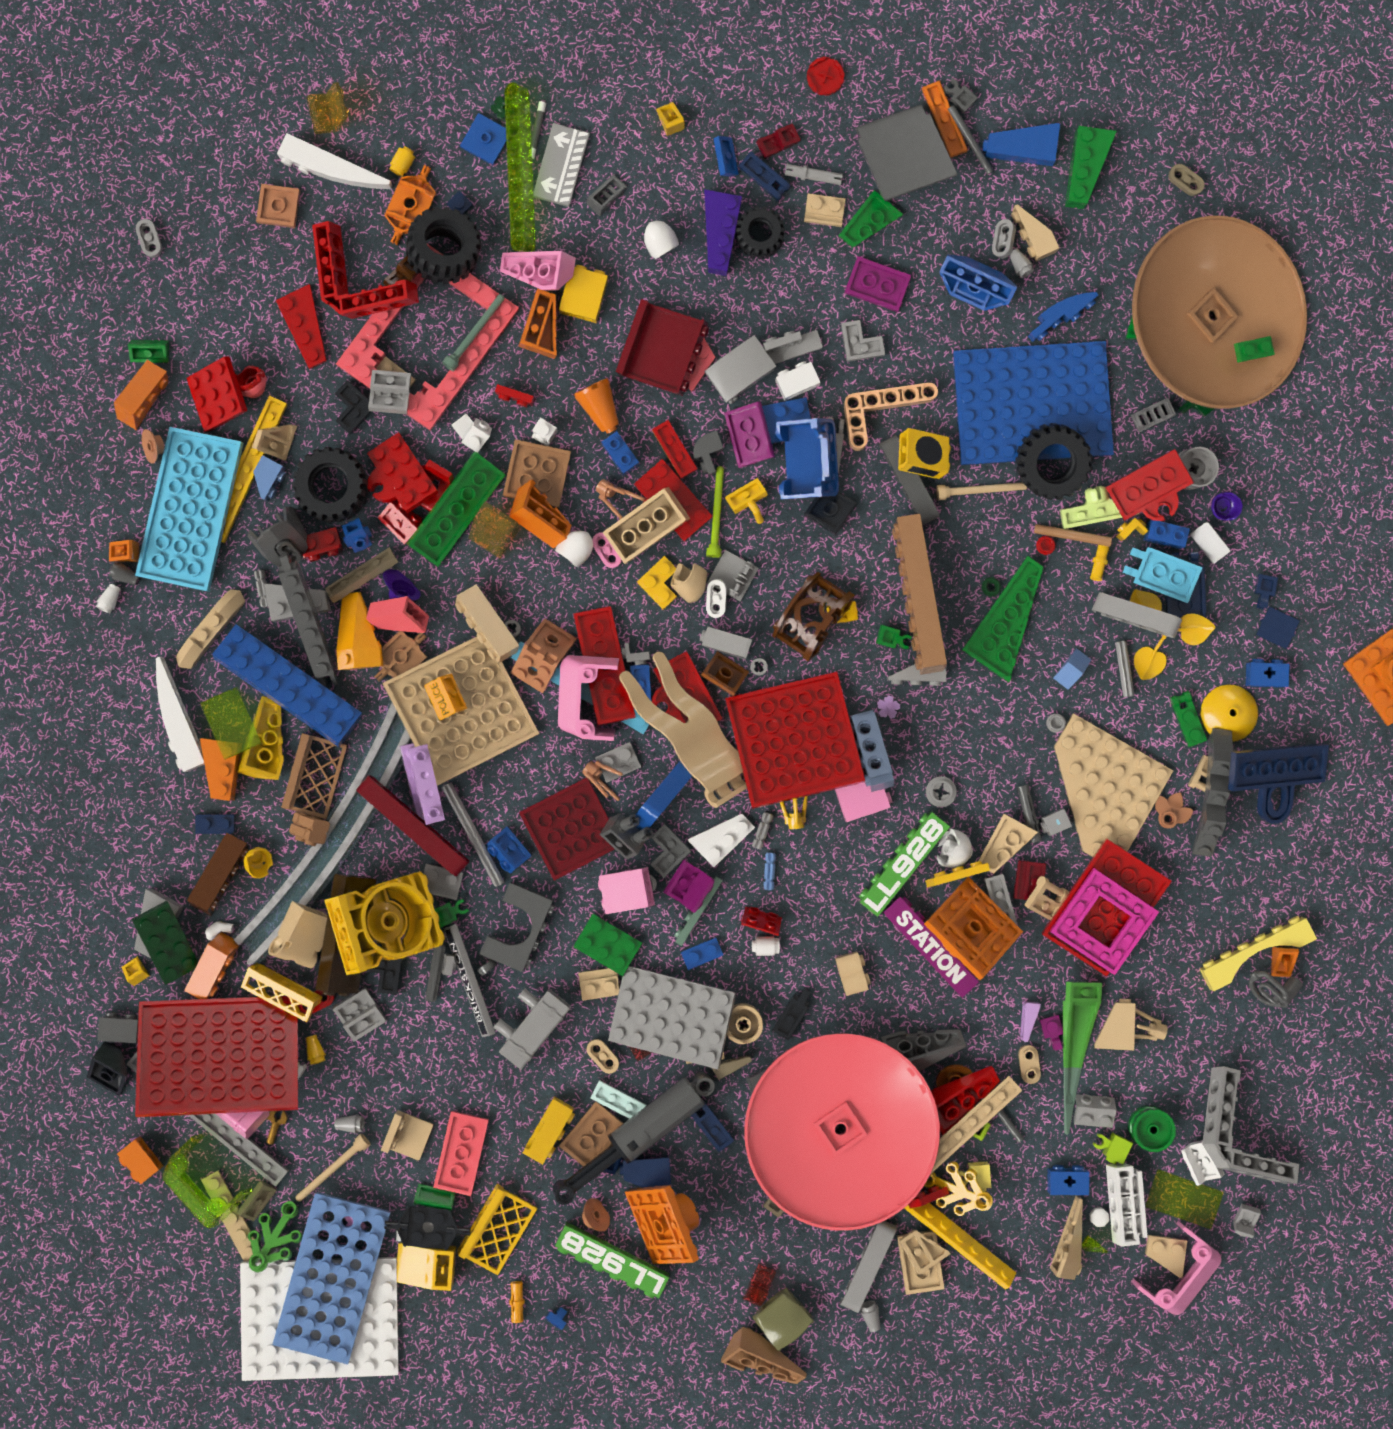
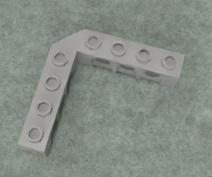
M1225 1066L1211 1068L1202 1145L1215 1166L1219 1169L1278 1183L1297 1184L1299 1164L1276 1161V1158L1259 1157V1154L1242 1153V1150L1232 1148L1235 1102L1238 1100L1236 1093L1238 1082H1240L1241 1070Z

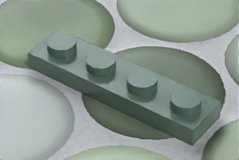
M715 876L713 889L704 898L700 909L695 913L689 911L684 919L687 921L684 928L679 927L674 936L677 938L675 942L680 946L687 939L723 881L719 877Z

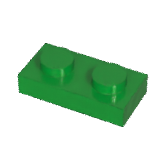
M1271 336L1234 344L1237 363L1275 355Z

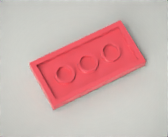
M451 1111L433 1188L468 1196L472 1195L489 1119Z

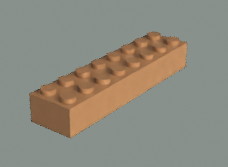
M920 514L897 517L896 523L893 524L892 536L893 540H897L895 553L896 558H900L898 570L900 577L904 579L902 593L907 596L905 610L906 614H910L908 627L909 632H913L911 644L913 651L917 653L915 667L916 670H920V675L942 672L947 665L921 516Z

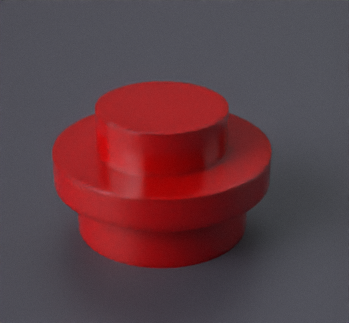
M1042 536L1037 540L1036 549L1040 554L1049 555L1055 550V541L1050 536Z

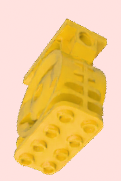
M422 872L412 873L376 884L363 893L353 891L325 900L346 975L361 973L378 967L381 960H397L443 945L445 940L444 933L439 927V916L434 910V899L432 894L429 893L427 886L428 878ZM385 917L389 920L388 927L384 924ZM375 942L382 944V948L375 944Z

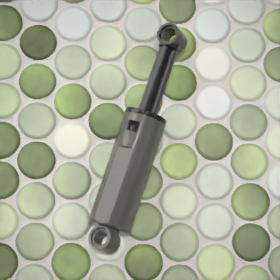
M699 1072L693 1076L691 1083L686 1077H683L608 1135L612 1143L610 1147L568 1179H561L554 1183L552 1191L556 1201L562 1205L571 1203L578 1190L622 1157L628 1164L701 1109L705 1105L701 1097L711 1095L715 1089V1084L710 1076L705 1072ZM707 1081L704 1087H699L701 1082ZM563 1189L568 1190L564 1195L559 1194Z

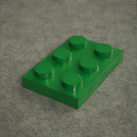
M592 914L573 947L619 975L624 976L642 942Z

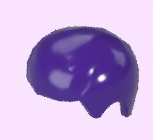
M1221 492L1212 499V513L1220 520H1235L1242 512L1243 504L1241 498L1232 492Z

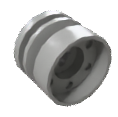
M1195 447L1179 453L1188 472L1189 468H1194L1192 472H1189L1194 483L1184 488L1185 490L1204 487L1215 480L1219 471V463L1212 451L1204 447Z

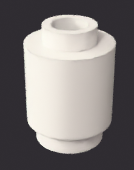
M757 936L755 940H752V952H755L756 956H774L779 954V938H774V936Z

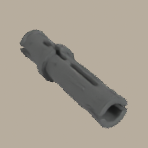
M1029 784L1019 786L1017 790L1024 814V825L1039 832L1030 840V843L1042 841L1038 826L1039 820H1037Z

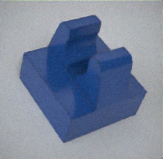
M559 1307L555 1314L551 1311L548 1312L545 1319L559 1330H562L566 1325V1322L562 1319L567 1311Z

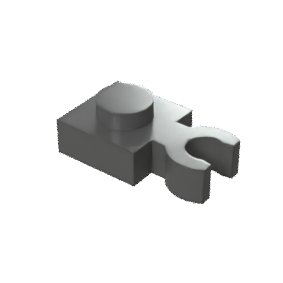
M952 78L950 83L954 88L950 89L945 85L943 90L946 94L953 95L950 101L961 112L965 113L977 101L978 97L965 85L960 89L957 80Z

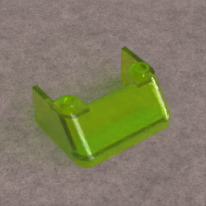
M200 1134L192 1136L170 1157L162 1177L167 1186L204 1227L214 1228L253 1189L241 1190L229 1203L222 1197H213L210 1200L185 1173L188 1168L186 1155L204 1138Z

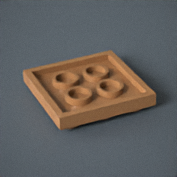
M515 439L503 496L515 499L518 488L533 479L536 483L534 486L541 494L545 493L549 504L552 507L560 508L571 451Z

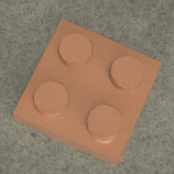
M261 184L256 222L295 228L300 189Z

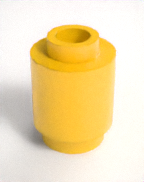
M405 146L403 148L399 147L390 162L391 166L389 169L396 175L403 177L404 174H407L415 160L414 152Z

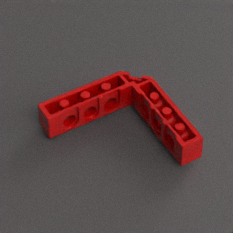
M330 221L312 225L321 300L331 306L338 314L354 319L419 303L417 284L406 279L396 281L392 285H380L376 289H364L359 293L349 294L341 226Z

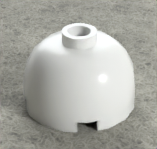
M950 829V831H946L938 847L942 846L940 856L937 855V860L941 866L948 868L963 866L973 853L969 837L959 830Z

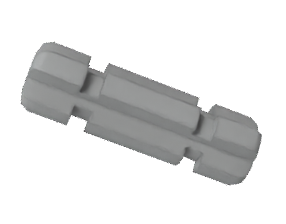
M257 570L254 572V576L257 580L256 587L258 597H260L259 602L260 606L265 608L268 607L264 583L267 584V580H265L266 574L264 570Z
M764 812L762 815V822L759 824L755 835L756 839H754L752 844L757 849H762L763 840H765L770 827L769 823L773 819V815Z

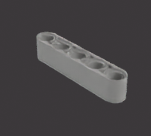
M1101 592L1098 593L1092 607L1093 612H1100L1102 616L1170 638H1175L1182 619L1175 615Z
M883 1221L878 1223L876 1228H873L868 1238L870 1241L863 1249L860 1256L861 1261L860 1263L857 1262L852 1273L853 1278L847 1284L844 1291L845 1296L844 1298L841 1297L840 1305L857 1313L860 1311L895 1235L897 1226Z

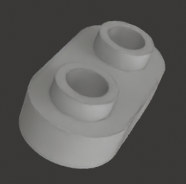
M148 219L140 220L136 225V233L142 251L150 258L158 257L162 252V244L157 228ZM146 227L150 228L148 233H144ZM152 245L156 246L154 251H150Z
M1003 219L997 223L992 244V252L1001 259L1007 258L1011 254L1016 233V226L1008 219Z

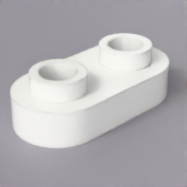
M714 579L707 586L706 611L713 618L721 617L726 611L727 586L721 579ZM714 586H720L721 590L715 591ZM718 604L720 610H714L713 605Z

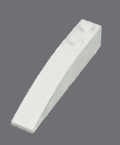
M286 133L277 152L283 164L289 167L293 164L299 167L298 170L307 175L310 172L331 181L366 188L392 189L393 187L390 180Z
M157 657L156 681L163 722L170 740L168 745L177 756L176 764L178 768L182 769L183 772H188L204 765L201 744L164 657Z

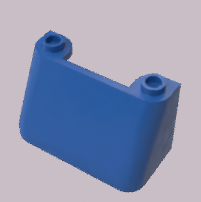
M826 418L776 422L775 434L780 441L785 442L787 480H783L779 485L781 499L836 496L839 491L834 421Z

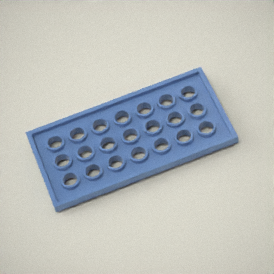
M315 1192L272 1345L349 1364L385 1235V1220H389L391 1211ZM331 1211L334 1214V1219L326 1221L324 1219L325 1212ZM345 1216L353 1219L351 1226L343 1224L342 1219ZM364 1221L370 1222L372 1229L364 1231L361 1223ZM319 1231H327L329 1238L321 1240L318 1236ZM340 1235L346 1236L348 1243L340 1245L337 1237ZM359 1240L365 1241L367 1244L366 1249L359 1250L356 1247V1242ZM316 1249L322 1250L324 1253L323 1258L316 1259L313 1256V1251ZM334 1254L342 1256L343 1261L340 1264H335L332 1261ZM353 1259L360 1260L361 1267L354 1269L351 1266V1261ZM310 1268L317 1269L318 1276L311 1278L308 1275V1270ZM329 1273L336 1274L337 1281L330 1283L327 1280V1275ZM353 1278L356 1281V1286L353 1288L347 1287L346 1279ZM310 1287L313 1290V1295L306 1297L302 1292L303 1288ZM329 1292L332 1295V1300L329 1302L323 1301L321 1294ZM348 1297L351 1300V1304L347 1307L342 1306L340 1299ZM305 1306L308 1313L301 1316L298 1314L297 1308ZM324 1311L327 1318L320 1321L317 1319L316 1313ZM343 1316L346 1323L341 1326L337 1325L335 1318ZM299 1325L303 1331L301 1334L296 1335L292 1332V1327ZM313 1330L320 1331L321 1338L313 1339L311 1332ZM330 1336H339L340 1343L332 1344Z

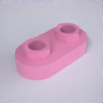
M597 533L592 539L595 551L606 567H618L621 564V558L605 535ZM599 540H605V545L599 546ZM611 555L616 557L614 562L609 561Z

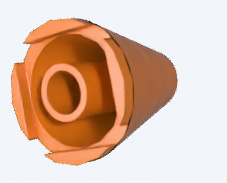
M608 378L574 393L575 399L601 432L606 431L608 434L617 429L616 425L619 422Z

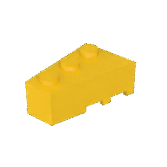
M554 1096L526 1144L523 1154L543 1165L546 1158H550L555 1151L554 1144L556 1140L560 1141L563 1137L565 1124H570L575 1116L572 1113L574 1107Z

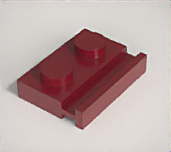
M1017 860L1014 899L1028 900L1037 886V879L1041 876L1045 877L1046 863Z

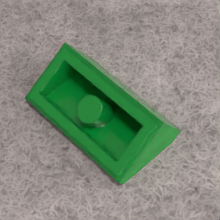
M130 340L128 343L130 362L145 363L149 360L152 363H168L169 340Z

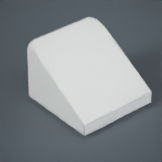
M465 414L454 422L452 427L463 439L472 427L473 421Z

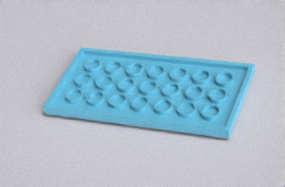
M169 427L135 576L210 592L243 442Z

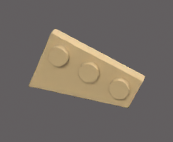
M1003 814L979 861L982 864L988 863L989 872L995 874L1039 832Z

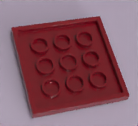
M587 777L519 812L554 881L614 850L600 836L609 818Z

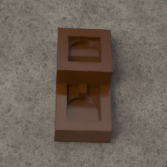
M408 256L404 257L397 264V268L384 279V285H392L396 281L405 279L412 282L418 275L413 270L414 265L411 266L409 264Z

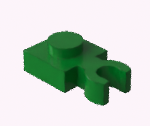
M880 625L876 644L890 648H896V644H898L900 648L909 649V646L903 644V640L905 638L912 639V637L907 634L899 636L900 630Z
M464 899L457 901L455 906H452L451 902L434 909L439 916L438 923L440 928L458 920L456 914H465L469 911L468 908L465 910L459 908V905L465 902Z

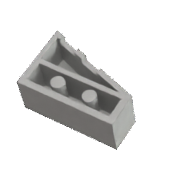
M148 888L145 889L141 914L168 901L176 919H178L184 906L160 892ZM137 932L134 950L151 958Z

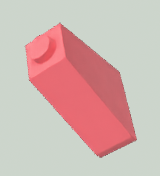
M405 596L370 603L366 619L377 629L425 633L429 615L409 597Z

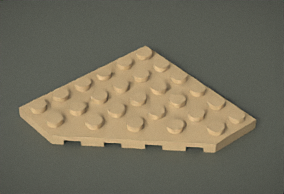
M1073 713L1055 743L1054 750L1082 851L1093 857L1107 838L1128 852L1173 770Z

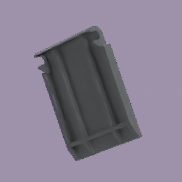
M921 104L856 127V132L860 136L858 144L884 201L958 175L930 113L926 114Z

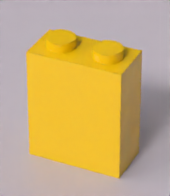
M576 265L573 277L566 283L559 307L560 314L597 323L608 283V275H605V272L601 270H594L593 272L587 270L585 266Z

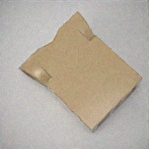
M292 901L278 931V936L269 946V955L283 960H294L296 964L312 969L317 962V952H320L323 946L328 915L320 910Z

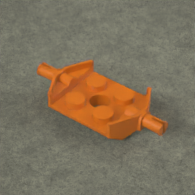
M426 165L423 166L420 175L400 178L384 215L394 228L395 233L390 242L395 243V245H398L403 234H408L409 227L414 222V218L419 214L422 216V212L430 208L434 197L437 195L432 186L427 182L431 168ZM413 199L415 205L412 208L405 207L406 200Z

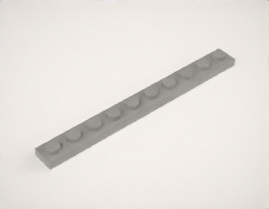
M137 1052L126 1064L136 1073ZM188 1115L275 1187L289 1171L251 1138L246 1140L242 1135L235 1132L218 1115Z

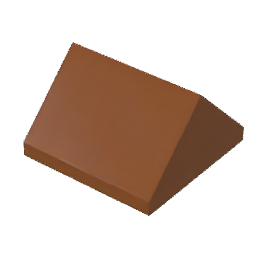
M717 651L701 676L731 696H734L749 671Z

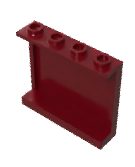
M641 299L615 372L626 378L683 396L684 392H687L690 382L688 380L690 374H693L695 371L697 355L701 354L703 338L708 335V323L704 319L699 320Z

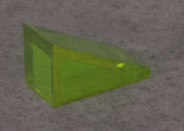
M1089 1235L1082 1242V1249L1085 1251L1108 1252Z

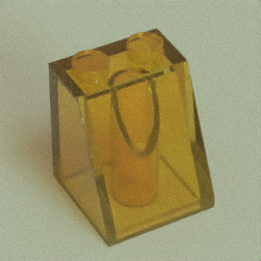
M485 501L474 517L468 539L501 559L521 529V526L517 521Z

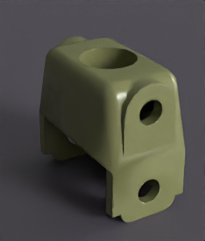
M787 1287L776 1293L752 1316L756 1324L778 1351H781L782 1348L795 1341L808 1328L810 1323L814 1322V1318Z

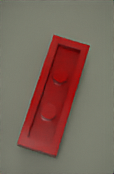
M669 420L652 429L680 479L697 470L696 465Z

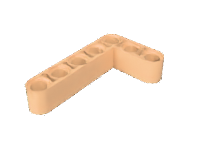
M922 383L849 394L844 401V412L850 447L855 451H860L867 444L868 438L864 412L930 403L938 394L937 386L933 383ZM924 389L932 390L933 396H925ZM905 392H912L914 399L908 400L905 397ZM886 395H894L895 402H888ZM874 397L877 403L870 405L867 403V398ZM851 399L856 400L858 406L851 408L848 405V401ZM853 418H857L861 425L854 427L850 421ZM860 437L863 440V444L857 446L854 444L853 439Z

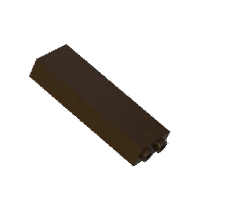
M334 874L330 898L353 891L363 893L368 888L376 885L377 879L366 876ZM328 914L316 989L323 991V995L334 996L335 993H338L340 996H350V993L358 994L361 973L346 975Z

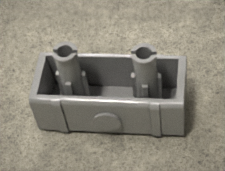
M524 988L518 998L531 1008L528 1016L517 1029H513L501 1018L493 1027L507 1038V1042L500 1049L499 1053L520 1070L533 1058L535 1052L572 1007L551 989L542 998L538 999Z

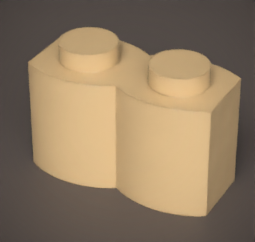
M855 951L835 957L846 996L869 990L870 979L868 973L864 974L862 966H865L863 955H859Z

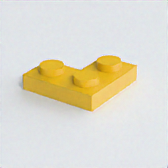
M665 556L637 581L662 610L677 597L665 585V582L676 570V567Z

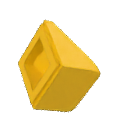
M138 957L121 967L127 982L133 986L150 976Z

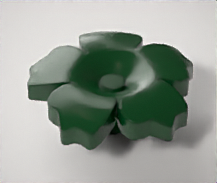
M502 96L496 97L495 104L491 105V111L497 114V118L500 120L506 118V115L511 116L513 114V107H510L513 104L511 98H505L503 101Z

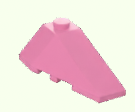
M563 251L502 253L500 272L541 290H559L573 277L576 258Z

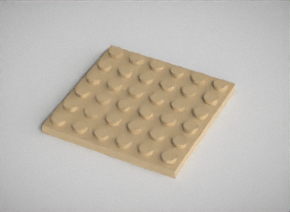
M477 637L383 683L414 746L428 745L437 786L539 734L503 663H497L495 659H492L487 652L488 648L486 645L481 644ZM452 673L467 709L439 720L424 685L441 676Z

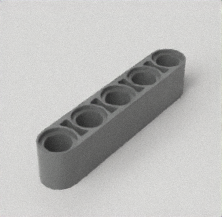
M897 435L879 443L880 450L883 449L888 465L892 466L894 470L892 471L898 483H901L903 486L901 489L907 500L910 499L914 513L920 514L922 526L939 518V512L919 475L898 470L899 438Z

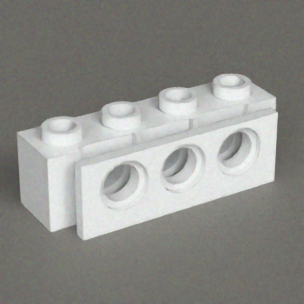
M1126 1163L1106 1165L1112 1242L1121 1247L1139 1245V1236L1147 1238L1142 1171Z

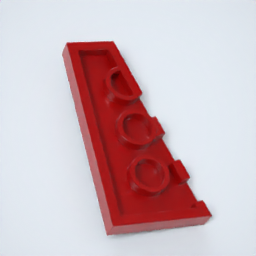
M308 284L275 300L308 368L312 369L327 362L311 285Z

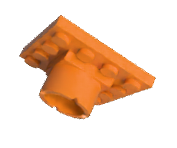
M1393 628L1342 663L1387 726L1393 723Z
M969 876L924 923L942 942L944 948L950 952L949 954L958 958L979 980L984 978L1023 933Z
M670 1185L633 1188L625 1191L653 1264L694 1263L699 1260L697 1248L690 1237V1232L699 1226V1215L695 1211L694 1203L687 1195L682 1193L675 1195Z

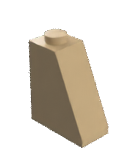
M1119 999V1002L1114 1003L1094 1043V1048L1134 1051L1136 1004L1131 1003V999Z

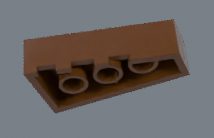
M226 832L187 899L192 907L212 916L219 905L221 897L227 891L231 878L237 874L240 861L244 860L246 853L249 851L246 842Z

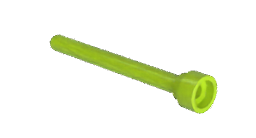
M718 466L716 469L711 544L706 549V556L720 558L722 549L718 545L724 468L722 466Z

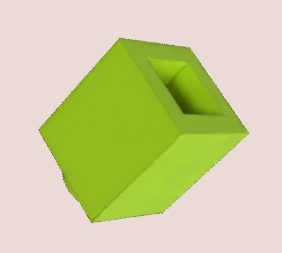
M1113 1132L1109 1139L1103 1134L1098 1133L1097 1136L1102 1138V1143L1096 1144L1093 1142V1146L1097 1149H1104L1102 1153L1107 1156V1161L1115 1165L1117 1162L1124 1164L1133 1143Z

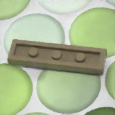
M389 547L326 587V592L331 601L335 603L352 591L359 589L366 582L376 578L385 570L392 568L398 563V560Z

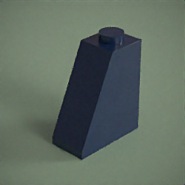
M669 1155L641 1156L629 1164L624 1159L623 1163H619L620 1175H624V1181L643 1188L671 1186Z

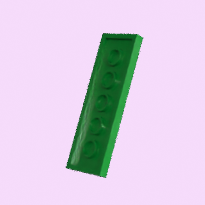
M474 451L406 544L438 567L505 477V474Z

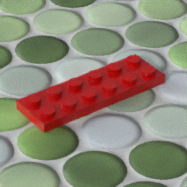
M611 606L574 613L573 617L582 656L619 658L617 670L598 669L597 678L593 682L588 683L597 725L634 719L636 717L634 707L619 679L620 674L625 671Z

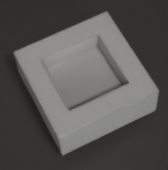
M444 954L441 971L443 975L452 976V971L456 969L457 961L454 960L455 957L452 954Z

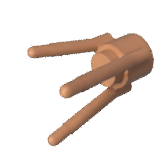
M602 479L596 487V492L600 494L598 498L604 501L619 519L623 518L622 515L608 501L607 497L611 498L617 492L645 501L644 497L620 488L605 479Z
M598 760L596 763L590 761L583 769L582 773L606 798L609 795L605 790L619 801L620 798L599 778L603 773L601 768L619 776H622L623 773L602 764Z

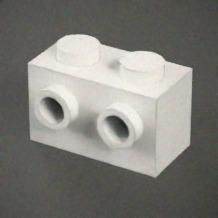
M804 361L797 364L796 368L791 371L785 369L778 373L775 381L784 401L820 386L821 382L812 362L806 363Z

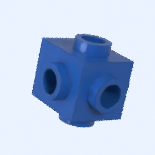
M359 518L342 526L345 537H343L344 542L348 548L352 547L355 553L372 545L370 540L372 533L368 526H363Z

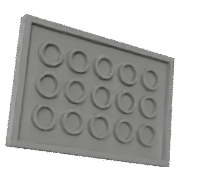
M629 966L622 977L608 1041L719 1069L736 992Z

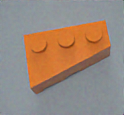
M147 360L114 401L117 419L137 430L161 390L166 388L169 382L167 371Z
M531 479L518 488L509 517L546 544L555 548L567 539L572 525L557 507L553 508L546 500L548 497L545 493L541 494L534 486L536 483Z
M200 738L210 798L235 801L238 780L237 770L241 758L242 744Z

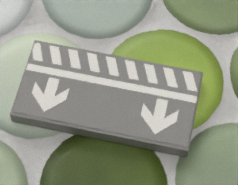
M555 123L552 124L532 195L534 198L570 207L590 133Z

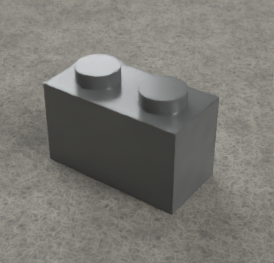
M106 1012V1015L99 1017L97 1041L138 1043L137 1014H125V1017L118 1016V1013Z

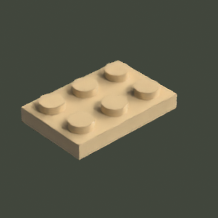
M932 1230L920 1232L938 1244L936 1234ZM906 1234L897 1235V1240H899ZM898 1241L906 1295L944 1289L940 1261L922 1274H918Z

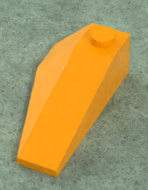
M361 592L349 593L341 602L336 650L338 670H356L383 666L382 647L374 634V626L366 619L368 610Z

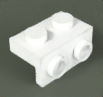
M1203 1140L1189 1143L1181 1150L1197 1186L1206 1180L1222 1178L1225 1175L1223 1169L1215 1166L1202 1145Z

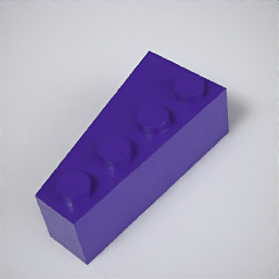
M704 189L708 273L727 276L742 196Z

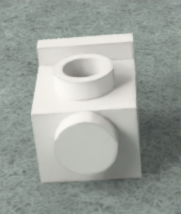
M540 417L532 430L534 433L532 438L545 446H549L558 432L557 427Z

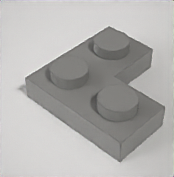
M860 320L841 323L847 362L885 356L882 336L863 339Z

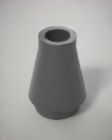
M115 562L109 572V576L113 577L112 580L129 583L134 586L139 579L138 576H135L136 573L121 562L120 564Z

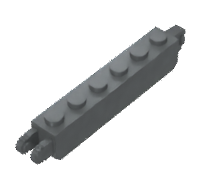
M288 552L282 553L279 557L282 565L278 566V575L315 679L318 678L319 683L326 687L327 684L324 677L329 675L331 683L334 686L338 685L334 660L299 562L291 561Z

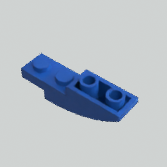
M1097 292L1075 295L1051 306L1039 315L1037 319L1042 324L1033 330L1028 337L1032 342L1036 339L1040 341L1048 334L1047 330L1051 326L1056 328L1062 322L1061 318L1066 323L1070 320L1076 321L1082 315L1080 311L1084 308L1088 310L1096 303L1094 299L1098 296Z

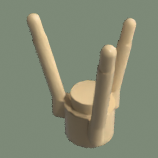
M1135 1008V1013L1153 1022L1150 1023L1149 1027L1138 1024L1137 1028L1148 1031L1150 1035L1135 1034V1039L1164 1040L1167 1035V1025L1161 1024V1020L1155 1019Z

